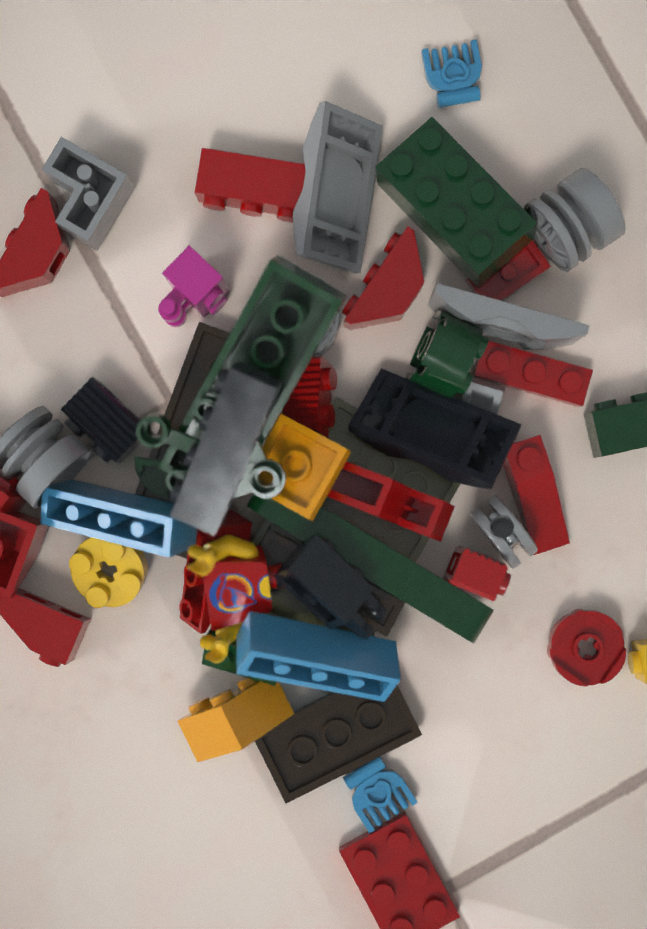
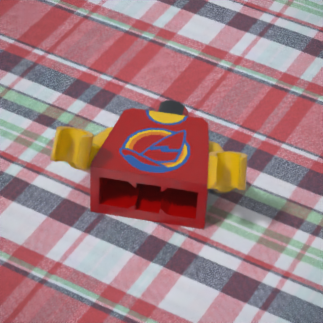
M231 534L216 539L205 546L191 545L188 549V555L197 560L192 564H188L187 568L203 576L211 630H216V636L206 634L200 639V647L211 650L205 655V659L213 663H220L227 657L228 645L236 639V635L250 611L267 614L273 610L270 589L284 587L273 577L283 563L267 566L261 546L254 545L252 542Z

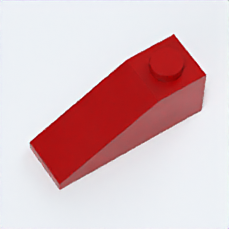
M541 435L514 443L503 464V468L523 527L538 548V551L533 555L570 544L553 470Z
M18 588L11 599L0 595L1 617L29 650L40 654V661L51 666L60 667L61 664L67 665L74 660L91 618L21 588Z

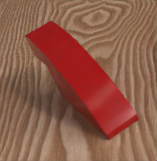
M345 462L327 495L329 498L439 542L443 538L455 508L454 505L414 490L394 479L349 462Z

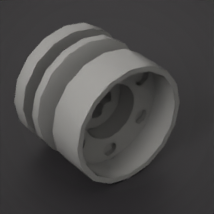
M580 168L561 180L557 185V193L546 190L541 194L540 199L534 198L524 207V210L537 222L534 237L536 242L551 262L565 272L575 268L579 261L584 262L591 256V247L602 250L625 234L624 218L614 196L601 179L586 168Z
M45 406L37 407L11 425L0 438V469H2L0 476L9 481L23 473L17 484L16 491L35 509L41 507L42 494L50 484L74 479L92 455L91 450L73 433L56 442L64 425L58 419L51 421L53 414Z

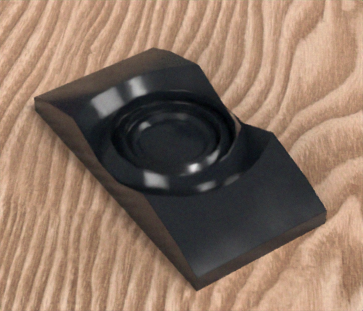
M381 368L349 423L348 430L387 456L411 459L426 465L447 481L472 487L492 489L522 424L455 397L448 398Z

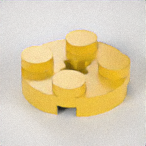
M88 537L71 556L69 568L75 587L86 598L89 605L94 608H102L104 606L119 607L132 601L142 589L148 572V563L142 550ZM103 561H106L108 566H116L117 571L113 574V577L103 573L101 569Z

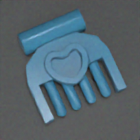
M471 40L470 42L473 64H471L466 43L461 45L464 62L460 60L456 45L451 47L453 57L450 59L447 47H442L441 52L444 63L442 69L440 67L438 51L435 48L432 49L434 71L431 68L428 48L422 49L421 54L426 80L431 89L439 92L436 93L438 108L480 101L479 86H473L479 81L482 69L477 40Z
M381 756L354 769L343 777L350 790L355 788L352 795L354 809L369 833L375 831V827L363 809L366 808L377 826H381L382 821L373 807L379 809L385 820L391 819L389 812L385 808L387 805H389L395 815L399 814L400 811L391 798V791L402 808H408V803L397 787H401L412 806L418 803L402 776L394 770H383L387 766Z

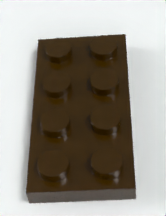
M397 685L385 702L331 692L293 711L294 715L261 736L255 743L285 804L416 739L422 733Z

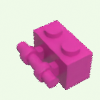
M190 245L162 272L173 290L160 302L158 311L160 316L171 327H181L186 322V311L191 306L205 318L209 313L212 315L218 313L228 301L226 295L230 291L224 278Z

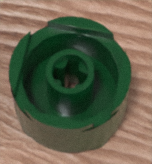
M438 310L432 317L438 320V323L434 329L427 326L410 362V365L416 368L415 373H407V379L451 398L457 392L464 395L473 379V373L469 371L475 358L480 359L488 346L489 338L482 335L483 331L481 328L442 310Z

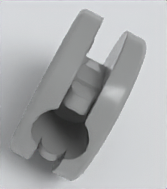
M493 495L487 499L488 504L494 511L491 515L486 517L478 507L470 515L500 556L512 569H515L521 562L511 549L514 545L518 543L530 557L538 551V548L504 502L497 495Z

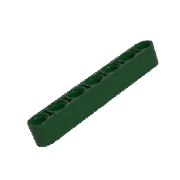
M253 494L246 505L254 512L302 541L315 534L320 538L327 539L335 546L337 554L342 559L362 571L365 579L472 643L476 642L494 612L490 607L322 506L312 522L271 498H260Z

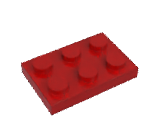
M406 812L382 823L381 826L375 827V831L372 833L368 831L339 847V852L380 929H439L460 918L452 898Z

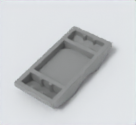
M327 101L319 103L302 148L306 169L303 190L293 210L296 253L298 256L357 274L361 273L376 174L375 166L378 161L383 126Z
M439 283L436 284L428 306L435 313L438 310H442L481 328L485 335L516 342L524 350L554 349L572 345L588 334L590 326Z

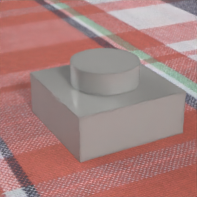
M473 378L468 390L462 396V401L498 415L506 387Z

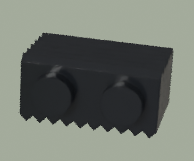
M91 377L66 405L61 408V411L68 416L64 423L79 437L84 433L95 442L91 449L106 463L111 459L116 463H122L141 443L136 435V428L141 420L102 382L94 377Z

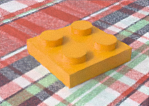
M280 414L262 446L266 458L277 461L286 473V483L283 490L271 499L313 522L351 451ZM267 471L260 473V478L263 482H273L271 473Z

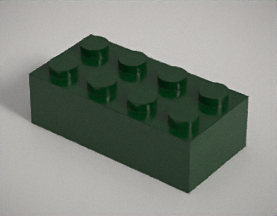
M433 117L427 120L375 166L377 183L382 190L477 288L483 285L534 240L537 222Z

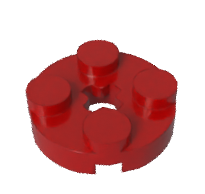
M576 609L564 615L554 625L549 636L547 654L555 670L569 682L578 686L604 684L612 680L625 663L626 648H624V635L620 626L609 616L595 610ZM591 637L595 640L592 646L596 649V652L593 656L585 654L582 658L579 655L580 648L578 644L581 640L587 641Z

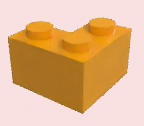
M245 677L236 683L239 689L233 693L231 689H227L210 699L205 697L188 706L190 713L177 722L197 762L242 750L294 715L280 683L277 682L273 686Z

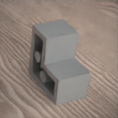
M60 137L42 168V171L53 183L72 193L55 222L65 233L98 251L135 186L127 174L65 138Z

